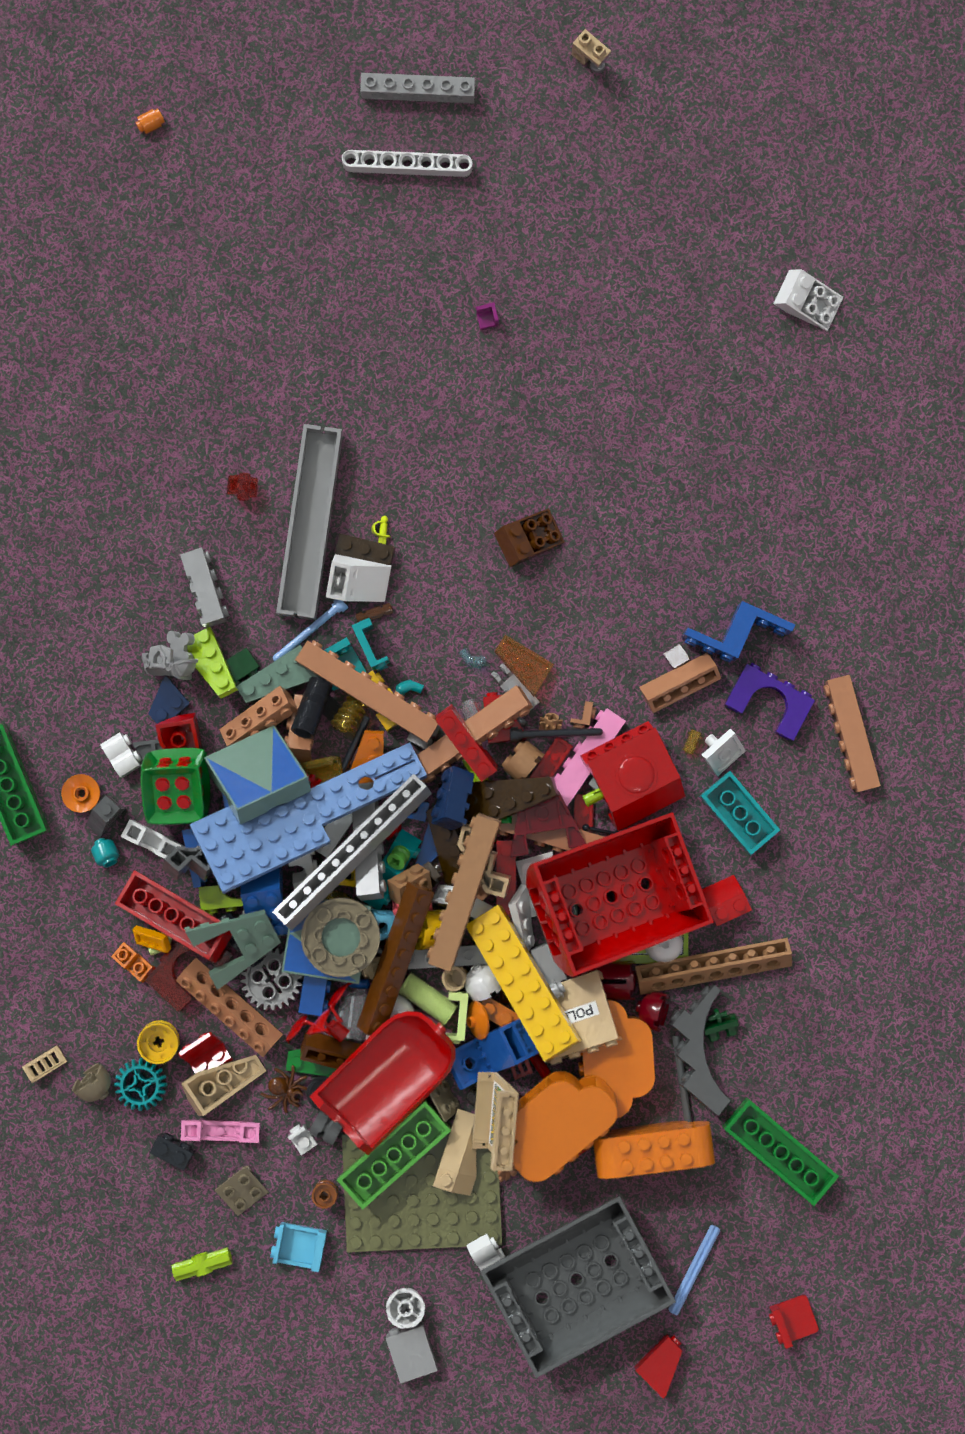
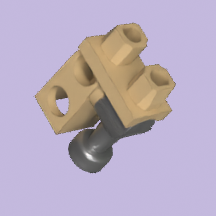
M585 29L573 42L571 55L583 65L588 60L591 61V71L601 73L605 68V61L609 57L611 50Z

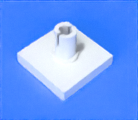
M729 729L719 739L713 734L709 735L705 740L709 748L702 756L711 770L719 776L746 750L736 734Z

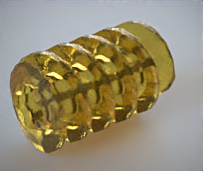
M349 695L330 724L339 732L353 733L354 730L351 725L356 727L358 724L355 719L360 721L362 717L359 713L364 715L366 711L363 707L367 709L369 707Z

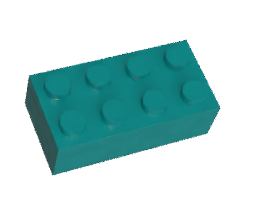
M731 771L724 774L699 796L748 855H752L780 831Z

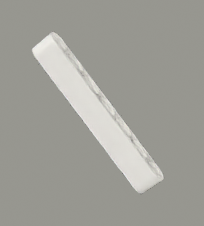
M347 150L342 155L343 167L348 172L466 177L472 172V159L468 155ZM349 158L356 160L353 164L346 163ZM367 159H373L374 163L372 165L365 164V161ZM386 160H392L393 164L390 166L384 165V162ZM409 160L412 162V165L406 167L402 163ZM424 161L431 163L429 167H423L421 164ZM443 162H448L450 166L448 168H442L440 164ZM461 163H467L469 167L466 169H461L459 165Z

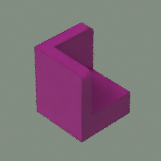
M495 303L476 307L480 330L499 326Z

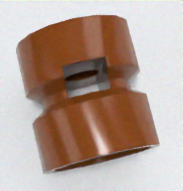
M324 1179L319 1181L312 1191L313 1203L323 1209L331 1207L338 1197V1187L331 1180Z

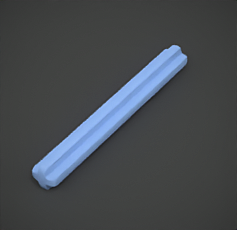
M710 1225L674 1297L676 1303L669 1307V1312L674 1315L679 1314L720 1232V1229L715 1225Z

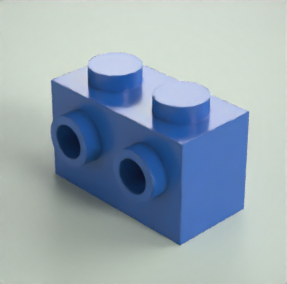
M304 976L298 1013L320 1016L327 1010L328 1001L325 1000L326 993H330L331 981Z

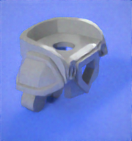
M169 631L167 633V641L170 643V648L165 645L150 647L149 653H142L145 672L153 676H174L180 680H191L192 672H194L196 663H198V659H193L192 653L187 651V645H192L195 641L192 633L180 634L176 631Z

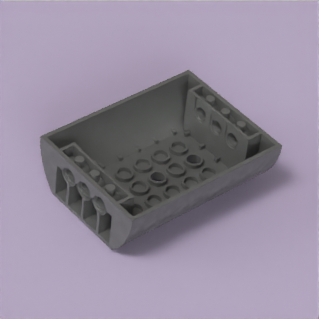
M620 1195L480 1270L536 1378L676 1303ZM613 1255L616 1258V1262L614 1265H607L605 1258ZM573 1274L581 1275L582 1280L579 1284L571 1282ZM540 1292H544L548 1296L547 1300L543 1303L538 1302L536 1299L537 1294Z

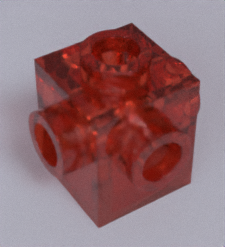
M249 473L228 476L227 495L235 496L240 501H248L249 498L257 497L258 478L251 477Z

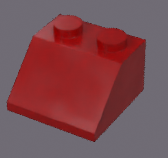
M734 875L702 889L715 926H719L752 911Z

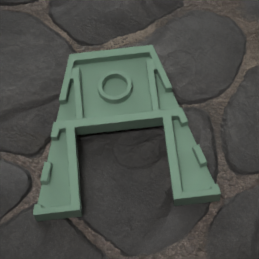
M265 910L239 915L240 917L235 919H221V922L213 924L207 922L200 924L199 927L185 928V932L193 947L230 930L243 956L209 971V975L217 990L281 943Z

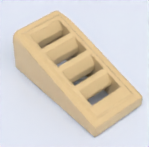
M57 1045L22 1068L31 1083H34L68 1061ZM51 1053H55L60 1061L59 1063H56ZM45 1057H48L49 1061L52 1064V1067H49L48 1063L44 1059ZM40 1061L46 1071L43 1072L37 1062ZM32 1065L34 1066L35 1070L39 1075L35 1076L34 1072L31 1069Z

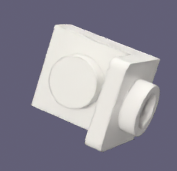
M298 1124L289 1130L291 1134L288 1136V1139L293 1142L301 1155L318 1144L313 1135L308 1133L309 1129L306 1125L301 1127Z

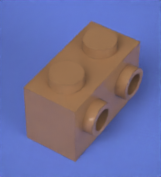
M418 863L387 880L390 899L398 905L402 899L407 882L421 884L432 890L430 871Z

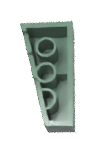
M301 645L297 646L239 684L237 689L247 704L257 702L279 686L288 691L306 685L311 677H320L295 661L303 647Z

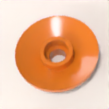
M85 774L71 776L62 787V800L66 807L74 812L83 813L90 811L99 801V785L92 777ZM80 790L85 791L84 797L79 796Z
M473 1001L468 1006L466 1023L472 1034L477 1039L483 1040L489 1033V1018L484 1006L478 1001Z

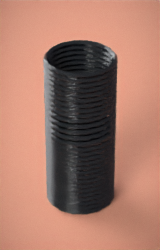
M320 677L309 678L291 727V731L294 734L307 739L314 738L333 687L327 680Z

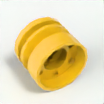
M157 1020L147 1024L137 1040V1048L141 1057L153 1064H163L171 1060L179 1047V1033L176 1027L167 1021ZM157 1036H159L160 1039H164V1041L162 1042V1046H159L158 1043H154V1041L157 1039Z

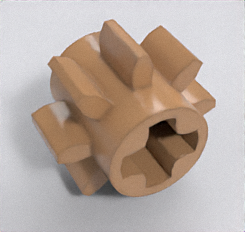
M547 713L545 717H540L539 730L562 729L563 720L559 719V716L555 713Z

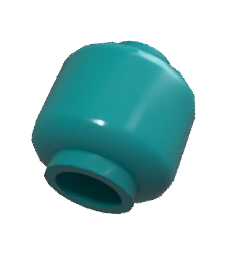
M105 838L96 840L94 842L95 845L91 849L96 864L104 868L116 864L119 858V851L114 841L110 839L105 840Z

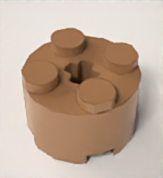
M522 740L513 750L516 752L515 755L512 756L510 754L501 766L504 767L503 770L512 778L523 779L539 763L538 757L542 759L545 754L529 741Z

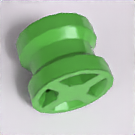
M395 846L392 853L387 857V863L393 869H403L411 857L410 851L404 846Z

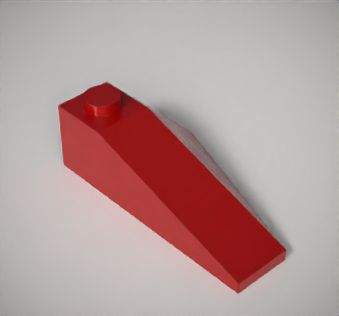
M196 713L177 715L155 725L162 749H202Z

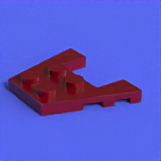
M560 792L558 797L517 813L511 857L529 855L526 834L565 829L568 849L586 844Z

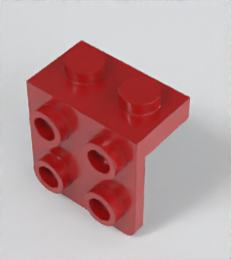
M800 1295L769 1307L771 1314H768L772 1326L776 1325L778 1330L775 1333L779 1345L783 1344L785 1349L793 1347L792 1341L814 1334L819 1330L806 1295Z

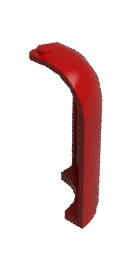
M406 1011L396 1014L384 1022L310 1098L321 1111L344 1128L343 1131L360 1150L369 1155L448 1075L455 1061V1046L445 1034L447 1029L440 1022L435 1024L421 1012Z

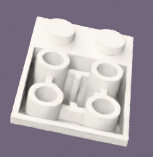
M802 269L789 270L773 304L795 317L828 331L843 297Z
M335 554L331 563L326 597L341 601L385 602L391 566Z

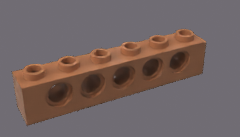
M195 958L183 970L176 981L252 1047L255 1052L264 1057L283 1034L228 985L225 984L217 990L209 975L210 970Z

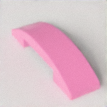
M182 1120L181 1141L212 1140L259 1143L260 1123L224 1120Z

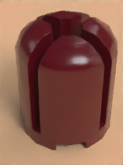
M613 961L588 971L590 973L598 970L602 972L604 979H626V982H602L607 999L635 1000L636 997H632V990L636 989V971H632V964H635V961Z

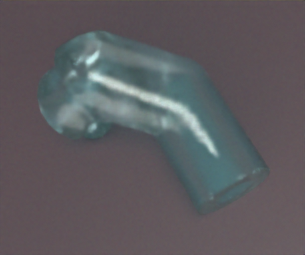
M467 648L458 652L468 667L479 669L486 664L484 656H471Z

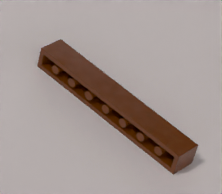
M407 882L356 1025L366 1035L371 1036L391 1017L434 896V892L424 885Z

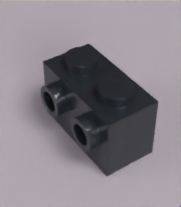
M160 1133L149 1153L184 1171L195 1150L186 1142L182 1141L180 1143L174 1140L175 1137L169 1133Z

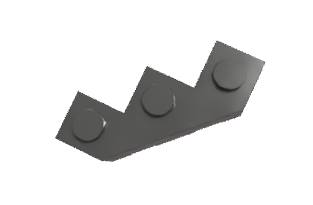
M177 846L164 859L162 869L176 881L189 868L204 881L213 873L200 846L196 848Z

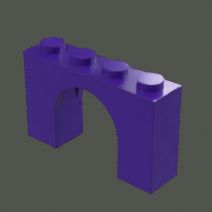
M753 663L750 665L746 664L723 706L738 714H742L756 690L761 688L774 689L781 694L785 702L784 715L774 733L791 742L794 741L815 701L811 698L812 695L804 690L801 692L795 690V686L787 681L784 683L778 681V677L770 672L767 674L760 671L761 668Z

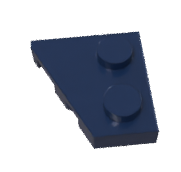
M165 676L148 714L158 724L177 716L190 703L172 681Z

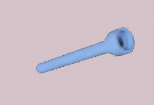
M333 600L332 607L273 656V661H276L297 647L337 612H344L349 607L344 601Z

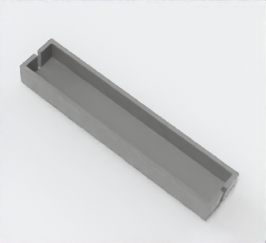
M304 424L276 611L280 616L295 618L297 614L302 619L316 620L343 438L342 429L325 427V434H322L321 426Z

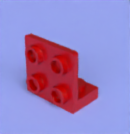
M211 1032L200 1035L197 1041L187 1044L178 1053L180 1058L190 1064L194 1073L220 1066L233 1060L223 1041Z

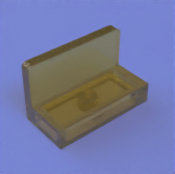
M338 756L299 763L308 776L310 774L315 775V779L320 778L321 783L343 774L341 757Z

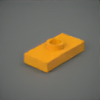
M137 925L132 929L136 944L164 953H168L171 950L168 935Z

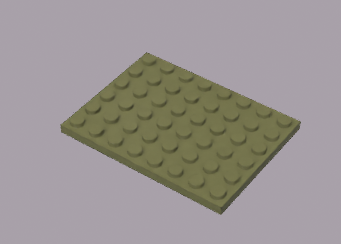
M450 1132L363 1210L344 1189L347 1252L467 1247L466 1245L485 1234H488L490 1238L494 1237L497 1244L502 1245L498 1171L491 1169L492 1153L488 1148L476 1149V1180L470 1196L452 1193L433 1186ZM342 1134L344 1172L364 1152L355 1145L347 1134Z

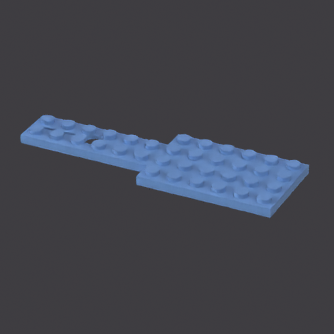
M409 742L311 788V792L287 803L275 806L266 813L241 825L228 806L190 824V828L224 894L330 844V839L323 826L393 794L413 774L420 780L427 778V773ZM364 777L371 778L374 782L373 787L369 790L360 788L358 785L360 779Z

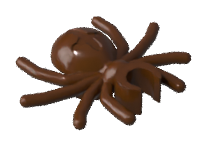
M294 1065L291 1066L290 1081L289 1077L282 1070L274 1068V1071L283 1076L273 1078L268 1083L269 1091L277 1096L260 1093L261 1096L268 1099L280 1098L268 1107V1110L275 1108L282 1100L285 1113H288L287 1100L295 1107L300 1106L297 1104L300 1102L299 1098L294 1096L296 1094L303 1096L301 1089L307 1091V1087L296 1084L307 1079V1076L300 1077L293 1082L295 1075Z

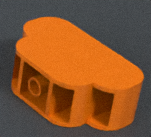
M607 999L617 1034L622 1037V1040L617 1041L618 1044L612 1047L601 1046L597 1052L588 1054L585 1051L580 1053L582 1062H578L580 1076H583V1078L596 1076L603 1079L610 1086L616 1097V1118H620L630 1110L633 1098L646 1095L654 1085L652 1032L645 1022L638 1017L627 1016L625 1009L616 1000Z
M556 1071L549 1074L518 1100L513 1153V1165L516 1170L529 1181H544L551 1175L560 1173L568 1161L571 1163L577 1159L578 1153L583 1149H589L594 1144L596 1138L605 1136L617 1117L616 1097L610 1086L603 1079L596 1076H587L578 1080L569 1072Z
M671 1121L619 1128L608 1132L602 1138L599 1136L594 1140L593 1144L597 1177L600 1179L699 1168L715 1164L711 1126L708 1121Z

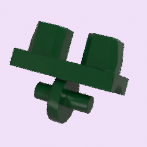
M714 1008V1015L708 1016V1021L705 1022L704 1033L708 1036L710 1042L720 1039L719 1031L725 1030L727 1036L737 1035L739 1023L735 1014L727 1015L726 1011L719 1013L718 1008Z

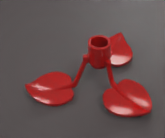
M347 982L335 991L328 1003L330 1009L325 1010L314 1023L306 1020L307 1015L300 1017L292 1026L285 1041L289 1044L290 1040L296 1036L302 1026L308 1024L311 1025L307 1031L308 1035L326 1032L341 1042L350 1030L342 1024L343 1020L335 1011V1005L346 988L353 983ZM330 1011H332L337 1021L333 1019L328 1024L326 1019Z

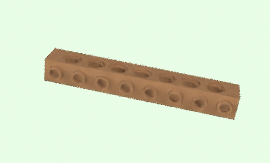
M788 938L677 958L669 962H656L635 966L636 979L640 995L790 967L792 966V952Z

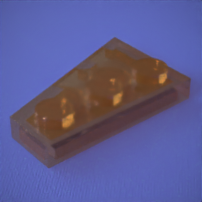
M504 635L495 650L496 655L534 697L554 664L507 635Z

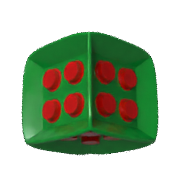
M160 749L148 752L145 755L141 765V793L143 811L147 823L156 825L188 824L207 817L210 808V777L204 759L207 756L204 749Z

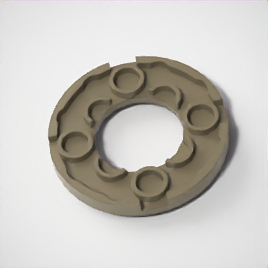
M334 898L319 904L309 913L302 927L301 943L306 957L317 970L334 977H347L359 973L372 962L379 948L380 930L376 918L366 906L352 899ZM335 918L351 920L360 932V942L357 949L347 956L338 957L332 955L325 949L322 943L324 927Z

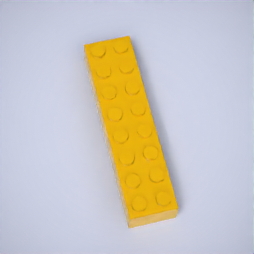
M496 905L469 922L467 930L543 1060L549 1062L580 1043L582 1040L551 991L549 984L504 908Z

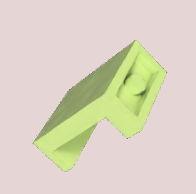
M449 990L448 1000L460 1001L457 1033H446V1035L453 1044H460L461 1041L465 1040L468 993L466 991Z

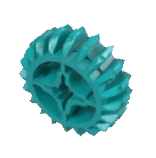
M140 1058L139 1064H137V1061L133 1059L131 1060L132 1066L127 1062L124 1064L126 1069H119L123 1076L116 1075L115 1077L121 1080V1082L114 1083V1086L120 1087L115 1093H122L123 1096L119 1098V1101L125 1098L127 1100L124 1103L125 1107L132 1103L131 1110H134L136 1105H138L139 1111L143 1110V1105L146 1110H149L150 1103L155 1107L157 1105L156 1100L162 1101L163 1098L159 1093L166 1094V1090L161 1089V1087L167 1086L166 1082H161V1080L166 1078V1075H159L163 1071L162 1068L156 1071L155 1068L158 1064L150 1066V1063L147 1061L144 1064L143 1058ZM140 1069L149 1071L153 1078H145ZM133 1070L135 1074L133 1075L134 1082L126 1086V1079ZM139 1080H141V1082L144 1081V1083L149 1081V1083L145 1084V1086H143L142 1089H140V1087L138 1088L137 1086L133 1087L137 1083H139ZM156 1083L155 1092L148 1099V1086ZM128 1092H138L142 1100L133 1098Z

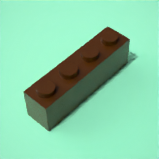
M306 1031L301 1043L300 1060L338 1069L362 1044L344 1039L339 1042L334 1037L321 1033L308 1035Z

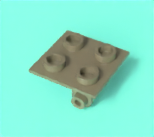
M445 1079L429 1094L444 1122L456 1114L458 1108L461 1109L458 1099L454 1097L449 1083Z
M243 1166L236 1174L234 1173L223 1184H220L215 1189V1192L239 1216L265 1196L268 1190L252 1174L249 1166Z

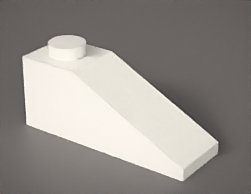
M352 813L326 825L324 830L330 839V844L317 849V852L326 858L334 852L353 823Z

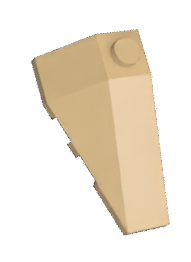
M253 1055L197 1072L181 1084L189 1103L197 1115L204 1116L266 1072V1069L258 1057Z
M458 1108L433 1182L434 1187L452 1193L471 1195L476 1180V1149H472L475 1114Z

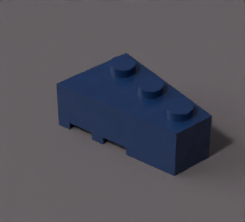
M452 766L443 772L441 778L443 781L442 787L439 788L436 795L438 801L431 812L433 817L432 824L451 831L467 824L464 813L465 810H469L470 804L466 803L468 795H471L474 773L456 766Z

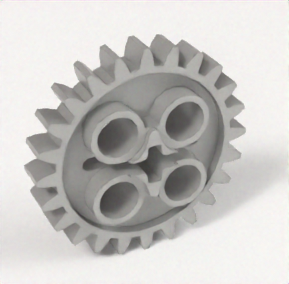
M279 948L276 949L275 953L272 949L265 954L266 957L260 964L255 967L249 966L247 972H241L243 976H246V979L240 981L246 984L242 988L243 991H248L245 997H252L250 1003L254 1004L257 1002V1008H261L264 1004V1010L268 1011L269 1006H271L272 1011H276L277 1005L282 1010L283 1003L290 1006L289 999L296 1001L294 994L301 993L297 990V987L303 986V984L299 983V980L303 979L304 976L282 972L285 951L281 954ZM274 961L279 962V968L276 971L271 970V964ZM263 965L266 966L269 974L275 977L274 981L281 989V994H279L276 986L269 982L271 979L262 968ZM258 972L263 973V979L260 982L255 981V975ZM284 977H288L290 980L289 985L286 987L281 985ZM268 988H272L274 991L273 996L270 998L265 996Z

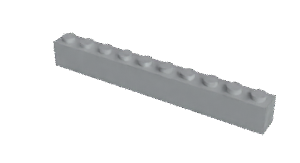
M413 774L312 872L273 913L292 931L432 794L428 787Z

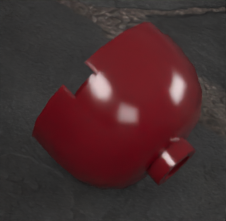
M652 992L645 995L642 1001H638L636 1012H639V1019L645 1022L650 1030L659 1032L661 1031L658 1028L659 1025L664 1026L669 1009V1004H666V999L670 1000L669 994Z

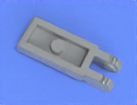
M503 663L500 665L501 670L510 678L504 682L498 673L494 671L491 673L494 679L501 685L500 687L503 691H509L517 685L522 688L533 708L540 702Z

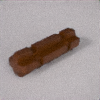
M386 603L381 608L378 606L366 610V613H357L356 619L357 622L370 618L372 621L383 617L384 614L386 616L392 614L393 609L390 603Z

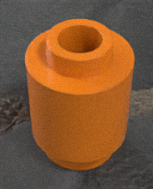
M158 108L156 110L151 109L138 116V121L135 122L141 133L144 131L145 134L156 130L162 126L161 124L165 123Z

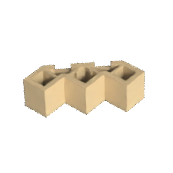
M469 824L462 826L457 844L463 854L466 849L463 846L467 835L470 836L472 828H469ZM491 851L481 886L485 893L504 898L507 895L512 876L493 871L498 852Z

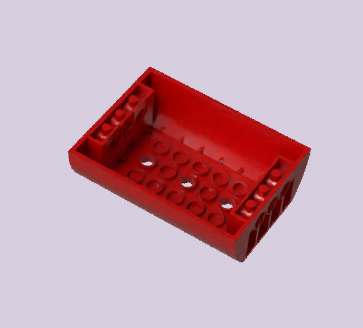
M673 812L535 862L527 870L526 887L552 958L557 966L569 976H577L714 923ZM642 879L649 881L648 889L642 888ZM609 891L615 895L613 902H609L606 898ZM574 904L580 907L581 911L578 916L572 913V906Z

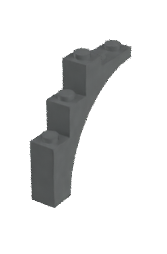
M710 985L703 988L698 1001L695 1000L688 1007L689 1012L681 1009L680 1011L676 1010L670 1017L671 1022L668 1025L686 1039L679 1042L675 1048L677 1051L674 1053L678 1059L691 1069L682 1075V1081L679 1085L711 1113L719 1116L730 1100L719 1089L712 1078L703 1048L706 1017L713 1001L720 992L717 986Z

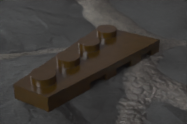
M432 807L426 811L440 866L443 870L445 884L450 886L452 885L451 881L454 873H458L460 868L457 865L460 854H463L457 845L460 831L459 829L451 831L432 824L433 817L431 812L434 808Z

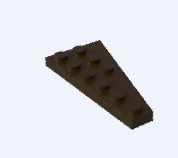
M553 777L473 782L471 795H468L466 803L470 804L469 810H465L464 818L467 819V824L469 825L472 817H476L479 813L503 820L560 795Z

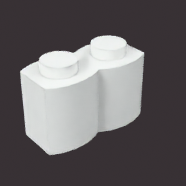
M118 733L100 745L119 777L123 778L141 767L140 761L142 758L137 750H132L130 746L132 741L129 736Z
M488 1234L466 1245L471 1257L480 1270L505 1257L502 1249H497L499 1246L494 1237L490 1238Z

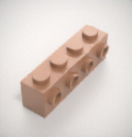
M707 652L639 688L652 713H655L720 680L721 676L717 665Z
M279 686L219 730L228 747L273 725L276 727L277 724L290 717L298 708L291 694Z

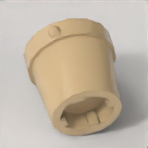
M454 966L451 971L445 970L442 974V983L446 990L459 991L463 989L468 970L459 966Z

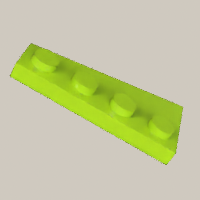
M208 627L194 634L195 641L192 645H187V651L192 653L193 659H198L195 668L221 699L237 691V686L213 629Z

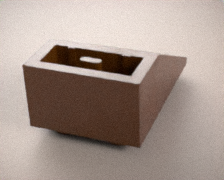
M549 508L504 525L494 533L509 567L525 562L565 543Z

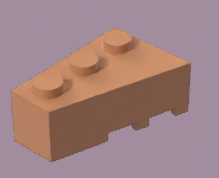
M295 694L294 696L297 708H299L303 695ZM295 711L291 718L287 719L286 729L289 730V736H285L284 741L298 762L311 764V750L314 740L313 738L300 737L291 731L297 713Z

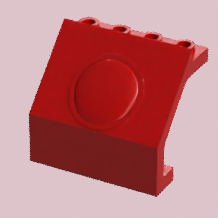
M649 721L580 755L610 810V814H608L609 819L617 831L686 797L679 773L656 727L653 728Z

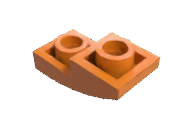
M125 942L111 956L142 983L155 969L152 964Z

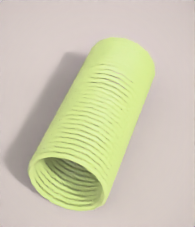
M412 972L402 984L399 994L401 993L410 1002L416 1003L419 1008L443 1025L448 1022L458 1007L455 1002L453 1003L452 1000H448L441 992L429 986V984L427 985L425 981Z

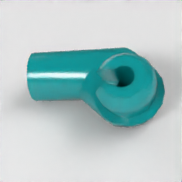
M405 680L397 684L395 691L403 696L410 690L421 694L424 685L412 680Z

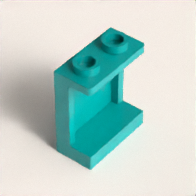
M370 618L352 625L372 670L379 672L388 668L387 664L390 663L388 657L376 660L364 635L365 632L374 629Z

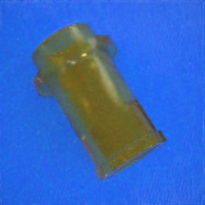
M691 729L687 733L689 736L682 750L694 755L699 739H702V733Z

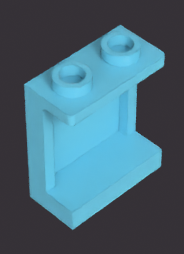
M281 1222L280 1227L276 1226L274 1234L277 1243L276 1246H272L270 1258H274L273 1264H289L310 1268L311 1271L319 1272L327 1230Z

